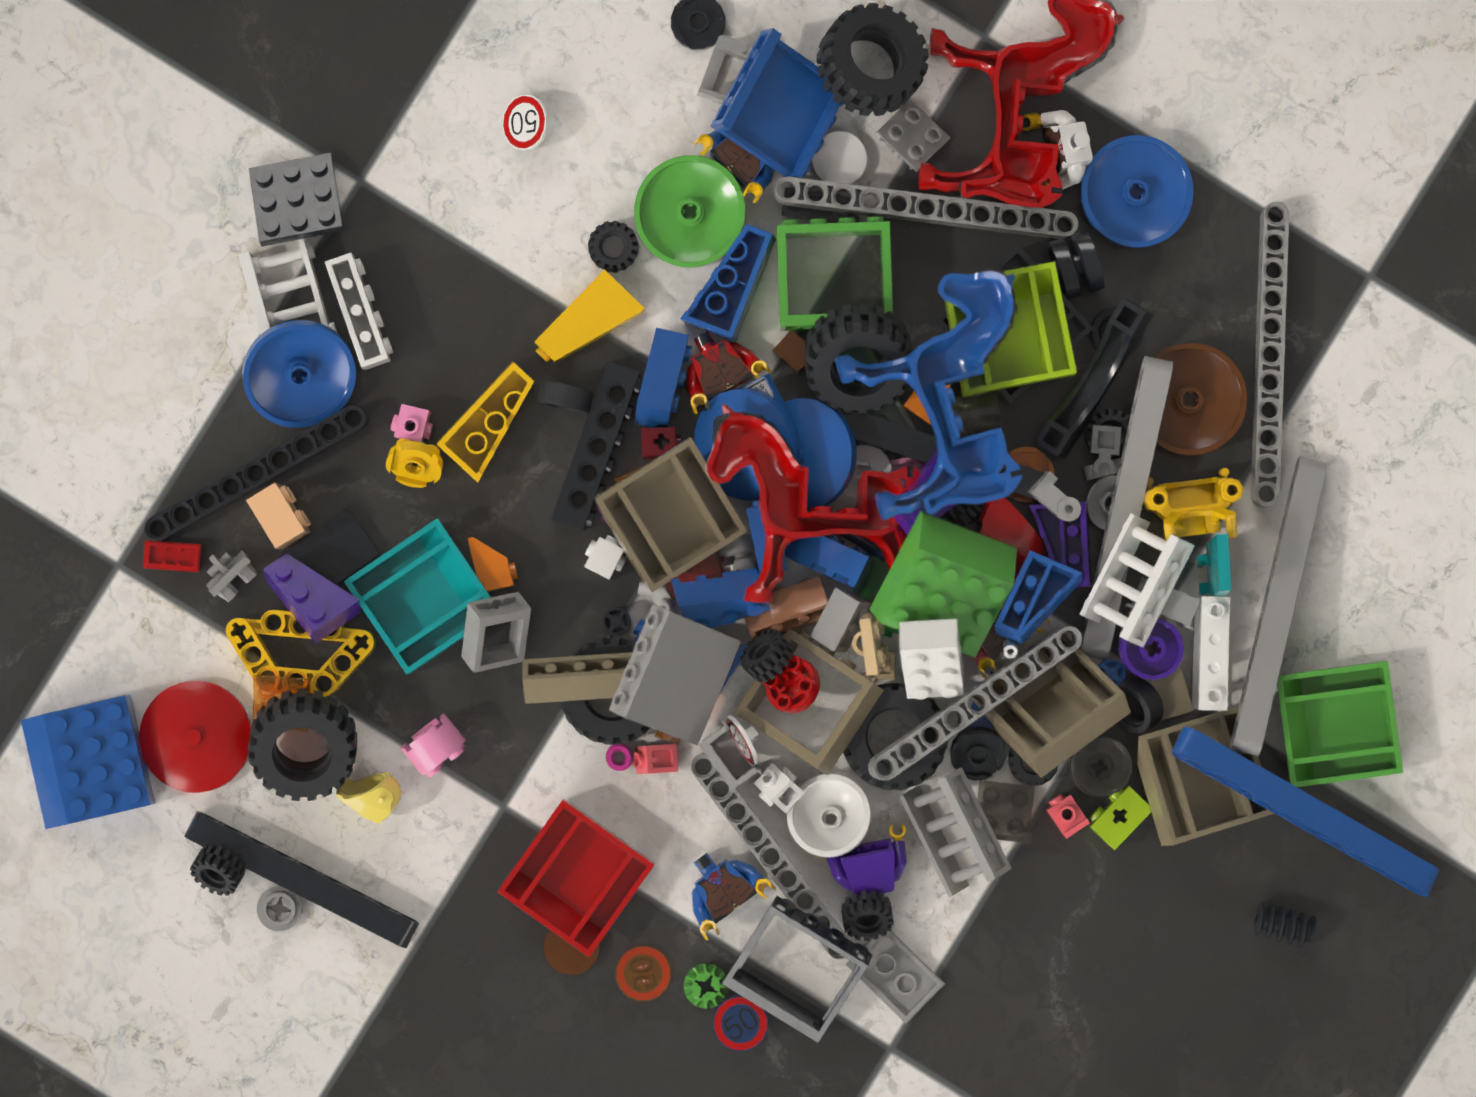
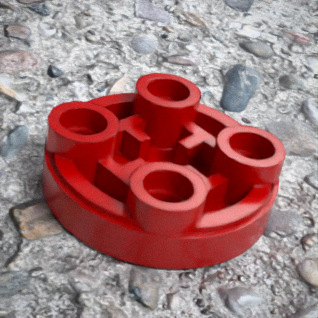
M793 655L792 659L787 660L789 665L787 667L783 666L781 674L776 673V678L773 680L769 678L768 682H763L770 703L778 710L789 714L800 713L809 708L817 698L820 689V677L815 666L809 661Z

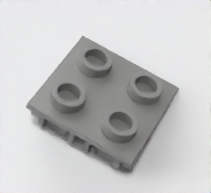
M911 99L876 132L880 136L879 140H883L892 148V153H898L897 157H902V160L909 166V169H914L916 172L920 170L921 163H926L950 139Z

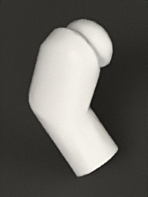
M1009 639L1003 641V651L999 656L1007 664L1020 655L1017 643Z

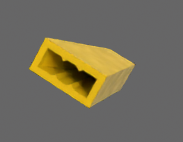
M604 269L536 339L535 344L538 348L535 351L546 362L552 359L557 363L642 315L645 312V308Z

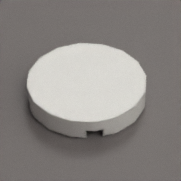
M835 131L826 134L823 137L824 144L822 148L812 158L815 174L821 181L852 185L862 176L866 169L867 153L864 145L858 137L849 132Z

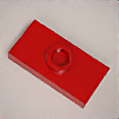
M145 540L143 568L200 572L202 544Z

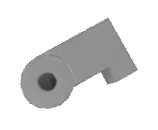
M1045 471L1028 493L1057 518L1064 521L1077 519L1081 513L1080 503L1077 499L1066 496L1053 484L1058 478L1050 471Z

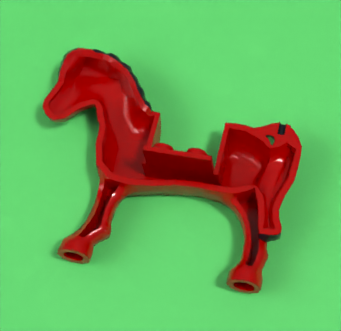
M1048 0L1049 12L1061 25L1065 35L1047 42H1023L1009 45L999 51H982L961 46L949 39L944 30L931 28L929 55L943 56L953 68H975L989 75L992 82L996 109V133L992 148L985 160L971 170L943 172L931 163H921L918 189L925 191L936 189L945 193L959 191L962 199L975 195H987L1008 204L1027 209L1043 208L1060 198L1063 187L1056 171L1058 144L1014 140L1018 139L1019 132L1022 131L1023 115H1018V112L1021 110V105L1024 104L1025 95L1047 96L1060 93L1064 83L1070 81L1071 78L1078 77L1102 62L1116 43L1118 25L1124 21V16L1117 14L1114 5L1109 0ZM1049 178V185L1043 186L1042 183L1046 182Z
M722 404L723 414L713 421L714 443L706 463V473L715 483L721 484L728 482L741 468L752 465L759 486V508L765 532V549L761 573L758 579L746 588L744 602L772 603V589L784 578V550L788 544L802 538L830 534H853L868 538L879 547L890 571L907 538V534L894 517L882 520L875 494L882 491L897 495L906 493L920 474L916 467L905 466L890 473L863 471L857 488L856 508H843V510H837V513H832L833 507L816 506V508H809L807 513L809 467L801 466V461L794 456L793 449L785 437L778 431L776 425L767 421L763 415L749 412H734L729 406ZM899 479H903L905 481V487H903Z

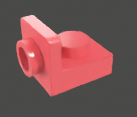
M677 744L635 746L633 765L636 768V773L679 772Z

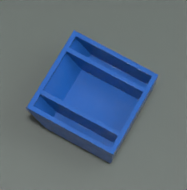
M131 695L119 696L21 720L45 829L156 804L148 768L141 751L139 729Z

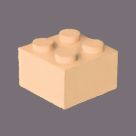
M273 483L246 500L275 549L283 550L311 533L308 529L311 522L303 510H297L293 503L297 500L289 487Z

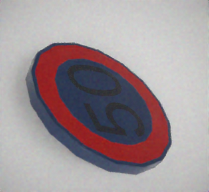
M735 995L725 999L717 1007L713 1016V1030L716 1038L724 1047L733 1051H748L757 1047L764 1040L768 1031V1017L764 1009L743 996Z

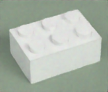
M957 619L899 622L900 655L907 699L964 696L963 662Z

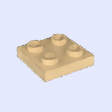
M870 611L859 619L861 630L852 640L854 651L864 656L867 676L878 675L886 666L885 662H889L887 645L883 646L882 634H885V625L881 624ZM860 636L862 637L863 647H862V645L860 644V641H859V640H860Z

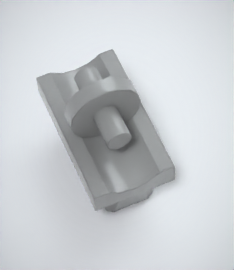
M243 550L233 559L227 552L220 559L212 554L209 559L214 565L207 573L213 578L206 586L214 597L218 595L227 602H230L239 592L230 581L238 575L245 583H248L257 575V572L250 563L248 555Z

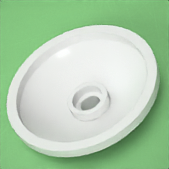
M837 774L819 775L807 780L800 786L805 793L787 811L789 831L796 843L812 855L827 858L844 855L856 848L865 838L871 822L869 800L861 787L851 779ZM829 817H837L836 822L834 824H828L827 821Z

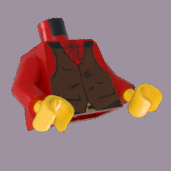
M708 331L698 335L693 340L701 353L691 358L692 364L687 368L686 388L691 399L693 412L698 414L696 408L702 404L709 410L708 402L715 396L732 390L754 376L756 379L760 378L759 373L763 370H767L769 374L771 370L752 350L737 342L728 343L725 339L715 345Z

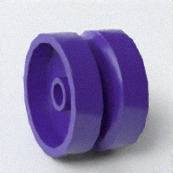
M1157 619L1144 647L1129 642L1120 637L1118 645L1120 661L1125 669L1137 678L1149 680L1165 678L1173 673L1181 663L1184 652L1180 633L1172 624L1163 619ZM1147 644L1154 645L1155 651L1152 654H1147L1148 651L1145 650Z

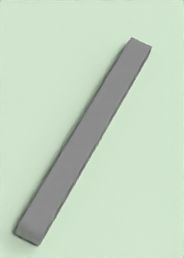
M795 177L780 179L774 189V197L778 203L793 207L1052 239H1067L1078 228L1076 216L1071 212L1045 208L1027 209L1012 204ZM788 184L793 187L795 194L791 198H785L781 195L779 188L782 185ZM811 188L819 189L822 193V199L819 201L810 200L807 191ZM839 191L846 192L850 197V202L846 205L839 204L835 199V194ZM873 195L877 199V207H866L863 203V197ZM894 198L903 200L905 210L897 212L892 209L891 200ZM919 203H930L933 207L932 214H922L919 210ZM947 206H957L960 210V217L956 219L950 218L946 212ZM979 208L984 209L988 214L987 221L979 222L976 220L974 211ZM1004 212H1010L1015 216L1014 225L1009 226L1003 222L1002 214ZM1032 215H1037L1042 219L1043 226L1041 229H1035L1031 226L1030 217ZM1059 219H1066L1070 223L1071 228L1069 232L1059 230L1057 226Z
M1278 201L1268 204L1260 215L1251 499L1259 507L1272 506L1278 501L1280 496L1289 210L1285 204ZM1269 209H1277L1281 213L1280 222H1272L1269 219ZM1273 236L1279 239V250H1272L1268 247V237ZM1268 264L1278 267L1279 276L1277 278H1271L1267 275L1266 267ZM1267 292H1274L1278 296V304L1276 306H1270L1265 301ZM1266 320L1276 322L1278 329L1275 334L1266 332L1264 328ZM1269 347L1275 350L1277 357L1274 362L1265 360L1263 356L1265 348ZM1265 375L1272 376L1275 379L1276 385L1273 390L1264 388L1262 380ZM1264 403H1269L1274 407L1275 413L1272 418L1263 416L1261 408ZM1263 431L1272 433L1274 441L1271 446H1265L1261 442L1260 437ZM1262 459L1271 461L1273 469L1270 474H1264L1260 470L1259 465ZM1263 486L1269 488L1272 492V497L1268 502H1263L1259 498L1258 493Z
M1144 356L1093 586L1130 513L1140 517L1172 375L1173 361ZM1128 568L1121 579V582L1125 583ZM1115 591L1108 607L1119 612L1122 594ZM1085 617L1082 643L1079 649L1086 656L1107 660L1116 623L1105 617H1102L1100 623Z
M1299 456L1294 468L1231 737L1230 749L1255 756H1259L1325 479L1327 463Z

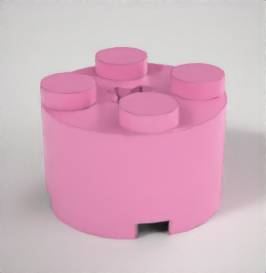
M442 714L440 722L436 718L411 737L414 741L409 744L410 746L405 742L400 749L421 775L426 774L430 778L442 768L441 765L444 760L449 758L452 761L464 751L465 745L463 743L465 738L449 718Z

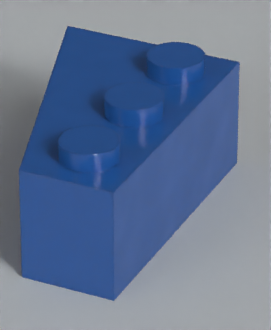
M656 328L637 402L635 424L650 428L668 427L671 413L677 412L680 396H676L677 387H683L686 371L682 370L683 362L689 363L692 346L687 345L689 335Z
M1029 551L995 624L996 634L1022 645L1082 582V572Z

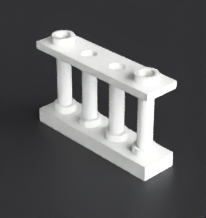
M300 239L298 240L300 248L258 259V257L253 258L249 251L238 254L260 335L277 325V323L316 312L319 313L321 324L337 332L335 323H329L312 262L316 255L312 242ZM303 258L307 275L268 286L260 283L258 274L262 273L263 269ZM311 285L315 299L314 302L275 313L273 310L268 311L266 300H270V296Z
M1130 513L1096 583L1084 602L1080 615L1097 623H1100L1102 617H1105L1123 627L1120 637L1144 647L1195 545L1172 534L1168 541L1146 531L1150 522ZM1141 541L1162 551L1155 566L1134 556ZM1128 566L1149 577L1142 592L1121 582ZM1115 591L1136 602L1129 618L1108 607Z
M1195 597L1200 599V602L1193 617L1191 703L1193 709L1227 711L1230 597Z

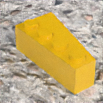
M512 362L436 444L474 480L479 482L534 381Z

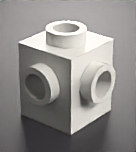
M773 763L754 783L762 791L758 796L770 807L775 803L785 813L805 793L794 783L797 777L786 767L780 770Z

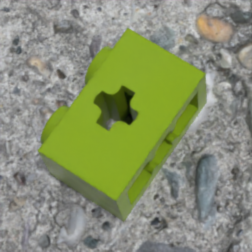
M1128 785L1124 788L1118 786L1108 797L1111 802L1104 809L1099 806L1089 817L1092 822L1088 826L1114 850L1151 813L1149 804ZM1115 809L1118 811L1125 810L1122 814L1125 819L1122 822L1119 820L1112 821L1115 817L1112 812Z

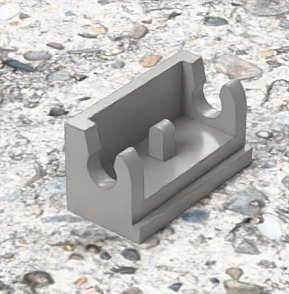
M835 587L810 637L834 652H847L860 627L859 619L868 612L872 603L848 589L844 591L839 587Z

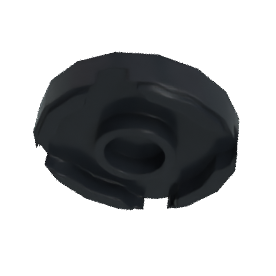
M715 0L679 1L671 15V30L674 38L683 47L690 50H705L713 47L718 37L723 35L725 31V14L722 7Z
M981 726L971 727L960 732L952 741L949 750L951 764L954 769L962 767L967 779L974 781L992 777L993 773L1003 767L1006 759L1005 745L1000 735L990 728Z

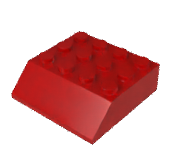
M563 799L497 892L583 954L590 957L655 863L569 801Z

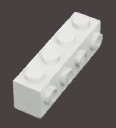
M348 253L325 261L361 368L367 370L390 362L389 354L393 353L389 338H383L380 328L384 327L383 320L379 311H373L371 301H374L375 298L370 284L364 285L361 275L366 274L361 258L355 259L352 253Z

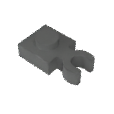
M1092 425L1090 453L1098 454V459L1092 466L1094 474L1098 473V467L1101 463L1108 465V475L1114 473L1115 466L1111 460V455L1119 456L1121 427Z

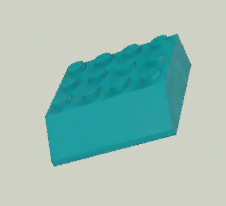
M438 518L344 581L353 596L360 600L361 608L406 675H410L464 638L469 602L491 598Z

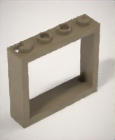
M789 628L784 638L792 644L794 652L791 653L792 655L800 645L862 686L819 753L815 754L755 714L766 697V687L763 681L762 683L756 680L753 682L733 713L821 772L829 775L884 690L875 684L877 678L874 676H867L866 671H863L861 675L854 671L857 665L842 657L840 661L833 657L836 652L823 644L817 647L812 643L814 639L803 630H800L797 634Z

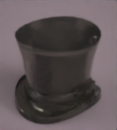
M953 390L955 404H951L954 416L959 415L963 425V431L959 432V439L1001 428L1000 407L996 391L963 397V395L956 396V392Z

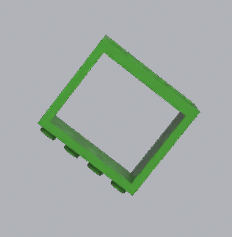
M868 217L866 222H855V218H840L838 223H827V219H811L810 224H799V220H783L782 225H777L780 331H790L791 329L793 331H807L815 327V322L821 316L827 317V314L788 315L786 238L880 235L882 307L884 308V313H887V311L893 313L890 221L884 222L883 217Z

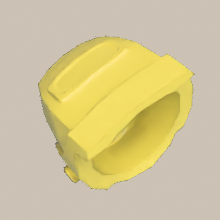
M382 772L356 781L345 778L344 785L337 789L336 796L362 817L380 823L394 812L401 799L402 791L395 777L388 772Z

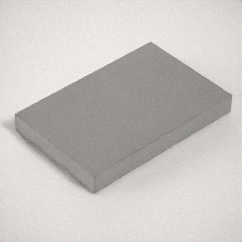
M886 930L887 935L882 936L879 934V939L876 940L871 937L864 944L873 956L860 979L904 1023H907L945 983L892 931ZM850 960L846 963L853 971L856 964Z

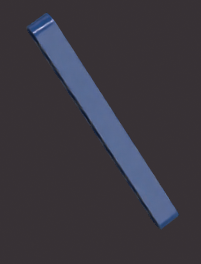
M1190 727L1182 728L1171 751L1175 757L1408 890L1421 896H1429L1440 872L1437 867L1203 733Z

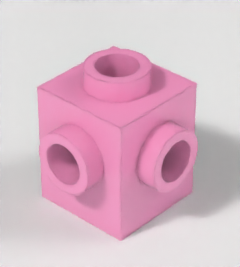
M401 404L399 415L394 414L391 424V431L395 432L394 437L397 439L406 438L410 441L424 443L425 439L429 440L433 428V423H429L431 412ZM415 423V429L408 431L409 424Z

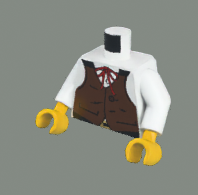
M1065 110L1045 112L1041 116L1038 113L1023 115V118L1027 117L1030 120V126L1023 128L1024 131L1038 129L1042 124L1044 126L1043 132L1046 143L1058 144L1056 171L1063 189L1080 183L1084 177L1086 167L1093 159L1090 138L1085 122H1076V119ZM1046 181L1042 185H1049L1050 181Z

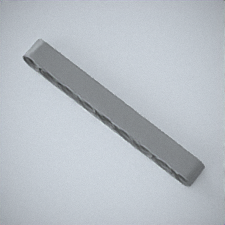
M1066 626L1060 627L1048 634L1018 657L965 692L964 696L958 697L875 755L868 764L870 775L878 780H890L1077 650L1082 643L1080 631L1075 627ZM1065 631L1072 637V642L1068 647L1064 646L1061 642V636ZM1042 647L1046 648L1049 652V659L1045 663L1041 662L1038 657V652ZM1019 663L1023 664L1027 669L1026 676L1023 679L1018 678L1015 673L1016 666ZM997 679L1001 680L1004 685V690L1000 695L995 694L992 689L993 682ZM974 695L978 696L981 700V706L977 711L972 710L969 705L970 698ZM951 711L955 712L958 716V723L954 727L949 726L946 721L947 714ZM928 727L935 731V739L931 743H927L923 737L924 730ZM905 743L912 747V755L908 759H904L900 754L901 746ZM884 759L889 764V771L885 775H880L877 771V765L880 760Z
M705 753L695 756L691 763L693 775L784 896L805 913H811L816 917H827L830 921L829 928L838 929L844 934L845 938L849 939L736 788L731 790L729 787L726 795L716 796L712 791V786L715 782L724 781V779L713 764L709 773L700 774L695 768L696 762L701 758L708 759ZM735 803L742 804L746 811L745 815L740 819H735L729 814L730 807ZM757 826L762 830V837L758 841H750L747 838L746 831L749 827ZM769 848L776 849L779 853V859L773 864L766 863L763 859V853ZM785 871H791L796 875V881L791 886H785L780 882V876ZM807 893L812 896L813 903L810 907L803 909L798 906L797 898L799 895ZM821 943L832 958L837 960L845 958Z

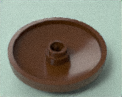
M1198 343L1174 345L1155 355L1154 358L1173 361L1172 375L1156 444L1175 454L1200 455L1211 452L1228 442L1242 424L1247 407L1245 382L1234 362L1221 351ZM1137 380V382H1136V386H1135V390H1134V397H1135V392H1136L1138 380Z

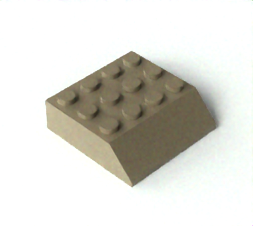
M691 437L594 498L605 521L644 585L651 592H654L671 581V579L676 578L747 532L720 485L710 479L706 473V461Z
M1064 633L1062 634L1061 642L1064 646L1068 647L1072 641ZM1044 647L1038 652L1039 660L1043 663L1049 659V652ZM1078 648L985 713L984 716L993 729L1042 778L1131 713L1124 692ZM1021 663L1016 666V676L1020 679L1026 676L1027 669ZM999 679L995 680L992 685L995 694L1000 695L1004 690L1003 682ZM976 695L972 696L973 700L980 708V698Z
M1239 706L1139 736L1137 765L1161 846L1179 844L1274 814L1183 762L1171 753L1183 727L1193 728L1230 749ZM1232 750L1261 767L1258 756Z

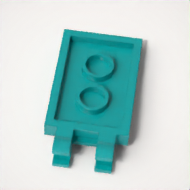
M1228 533L1216 534L1206 545V554L1197 556L1198 568L1207 566L1208 582L1199 583V595L1209 594L1212 597H1225L1231 591Z

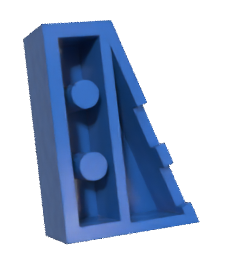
M831 534L828 538L818 536L795 540L788 544L784 550L786 558L859 592L874 563L869 557L870 552L857 546L854 549L844 546V540Z
M757 568L723 572L722 577L706 579L705 575L696 576L697 581L682 583L679 578L671 579L682 616L708 628L729 625L736 620L757 616L764 611L770 610L768 603L744 602L746 588L752 585L759 577Z

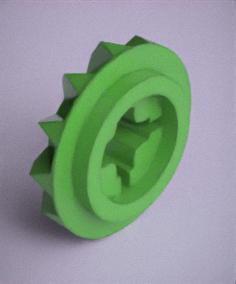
M709 963L693 967L684 980V991L687 999L700 1008L708 1009L718 1006L728 993V987L722 984L726 977L724 971L718 966ZM712 975L711 986L714 987L717 993L707 991L700 997L701 986L695 980L705 982Z

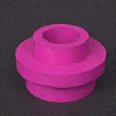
M614 744L606 752V762L613 770H626L633 763V751L626 744ZM621 751L625 754L623 762L615 760L614 755L616 752Z

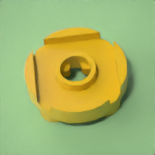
M402 438L397 440L396 445L389 450L386 469L389 474L391 470L396 475L395 480L409 487L422 488L426 487L427 482L434 480V483H436L440 479L443 460L440 456V449L437 446Z

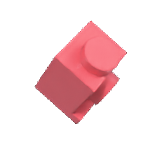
M1060 793L1048 802L1050 807L1046 811L1066 839L1090 823L1070 794L1064 796L1063 793ZM1063 810H1071L1072 816L1070 819H1063Z

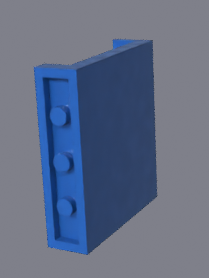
M771 28L761 31L710 126L782 176L802 178L809 172L811 159L822 148L824 144L823 137L826 131L834 125L837 119L835 114L844 103L840 101L837 104L832 99L833 93L825 91L822 86L825 80L824 78L820 79L817 69L819 67L780 40L782 34L776 29Z

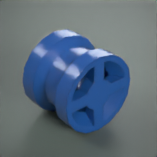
M1109 659L1102 661L1098 665L1117 686L1124 681L1126 672L1124 666L1119 661Z

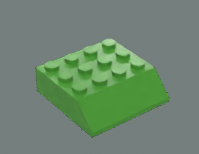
M920 511L875 597L870 611L881 624L900 630L899 622L957 619L961 653L975 658L1014 585L1017 548Z
M1388 661L1303 671L1278 676L1277 692L1290 784L1295 787L1403 773Z

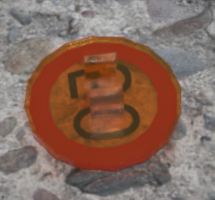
M636 946L627 950L620 957L616 966V981L619 989L628 998L636 1001H651L658 998L667 989L671 979V967L667 958L659 950L650 946Z

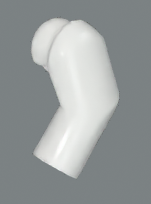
M643 581L639 582V595L651 596L658 607L671 611L674 606V600L665 585L651 592L644 585Z

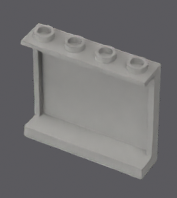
M652 605L628 665L624 670L621 682L613 697L609 711L698 746L741 641L661 607Z

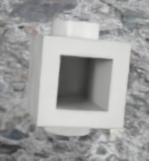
M607 535L606 539L599 537L597 542L591 541L585 553L589 558L584 567L611 580L615 570L618 572L622 570L627 557L623 555L624 550L620 547L621 545L618 540Z

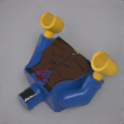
M717 130L709 134L700 135L693 143V145L701 143L704 146L700 154L705 155L710 150V155L725 167L745 188L743 196L745 197L747 193H753L755 195L753 203H757L762 192L772 181L774 169Z
M705 853L693 862L703 875L694 882L696 887L691 894L693 912L705 940H709L706 933L710 929H714L716 934L719 935L720 931L716 924L758 893L764 899H767L768 897L764 895V889L770 886L773 890H776L775 885L765 879L754 866L737 859L731 861L725 859L716 866L710 856Z

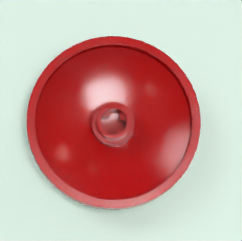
M186 681L175 684L156 696L143 715L139 730V742L143 759L154 776L173 789L188 793H200L217 789L236 777L246 764L249 756L248 745L251 721L239 699L220 685L206 681Z

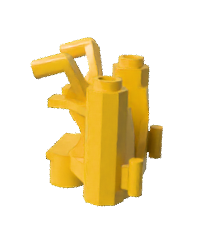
M1227 468L1218 471L1220 477L1164 483L1154 487L1151 486L1154 480L1149 477L1142 510L1154 513L1163 520L1166 541H1168L1171 534L1176 537L1221 532L1220 519L1226 520L1228 538L1238 537L1236 513L1227 510L1231 503L1242 498L1244 488L1240 481L1228 478L1229 470Z

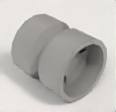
M750 534L741 535L717 551L718 556L724 560L720 564L722 573L757 568L756 558L750 555V552L753 550Z

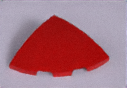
M1005 497L986 502L978 519L982 522L980 533L1017 548L1015 583L1029 551L1044 557L1048 555V551L1033 527Z

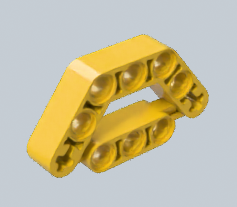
M269 610L263 614L261 620L235 618L226 626V635L255 684L261 690L282 693L290 690L292 694L297 693L298 689L291 686L290 679L293 674L299 673L304 678V684L300 689L306 688V693L313 694L314 690L322 691L318 687V680L322 676L329 677L332 681V687L329 691L323 692V697L330 696L345 683L374 651L377 643L376 637L372 632L344 628V625H342L334 635L322 639L344 643L319 670L279 667L259 634L311 639L307 632L300 633L297 631V620L290 611ZM272 615H278L282 622L281 627L276 631L271 630L268 626V619ZM236 625L246 626L243 634L246 639L254 638V642L247 643L241 647L240 644L245 643V640L241 635L235 636ZM358 636H367L369 638L367 640L369 646L368 648H359L356 654L360 655L359 659L352 652L346 650L348 646L350 649H355L358 646ZM254 646L258 647L261 651V658L255 663L248 658V651ZM341 655H346L351 660V666L346 671H342L337 667V660ZM268 670L272 671L276 676L275 683L270 687L266 686L262 680L263 674Z

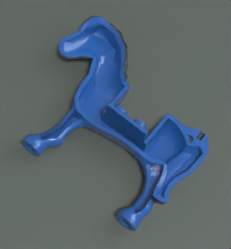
M990 267L980 270L975 274L951 273L945 275L939 283L938 293L943 300L958 307L967 317L950 332L931 338L917 346L905 357L884 363L865 364L854 360L849 354L835 356L838 374L843 384L850 383L855 379L868 387L893 379L908 382L924 407L936 436L937 462L932 475L924 484L915 490L900 495L887 491L875 494L877 507L883 521L897 514L912 513L922 507L926 514L932 515L948 504H980L1008 496L1014 491L1022 479L1021 468L1007 453L1005 438L1001 428L959 439V432L963 431L962 421L959 415L954 416L951 404H955L954 394L951 387L946 388L947 385L983 374V365L989 361V356L997 350L1013 327L1014 317L1018 311L1015 291L1012 287L1015 279L1014 274L1007 275L998 267ZM1003 465H1005L1006 471L998 473L1003 468Z

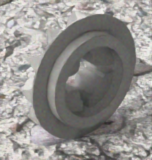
M281 886L266 890L257 903L259 920L265 927L273 931H285L292 928L298 922L302 913L301 900L297 894ZM282 897L283 906L291 909V911L283 912L278 921L277 912L272 910V908H268V906L277 905Z

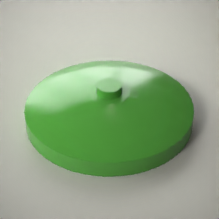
M678 156L655 167L643 180L635 199V225L644 245L659 259L682 268L704 267L726 256L727 251L743 230L746 222L745 197L736 178L721 164L702 156Z

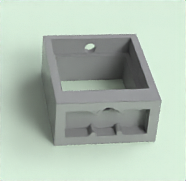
M519 592L468 603L461 657L473 673L520 663L524 660L531 607ZM511 621L508 643L483 648L486 626Z

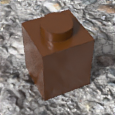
M791 329L773 349L772 353L796 374L801 370L806 373L805 341Z

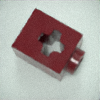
M675 427L641 428L643 460H655L681 443V434L676 435ZM661 437H664L665 442L669 443L665 445L663 450H660L659 446L654 444L659 442Z

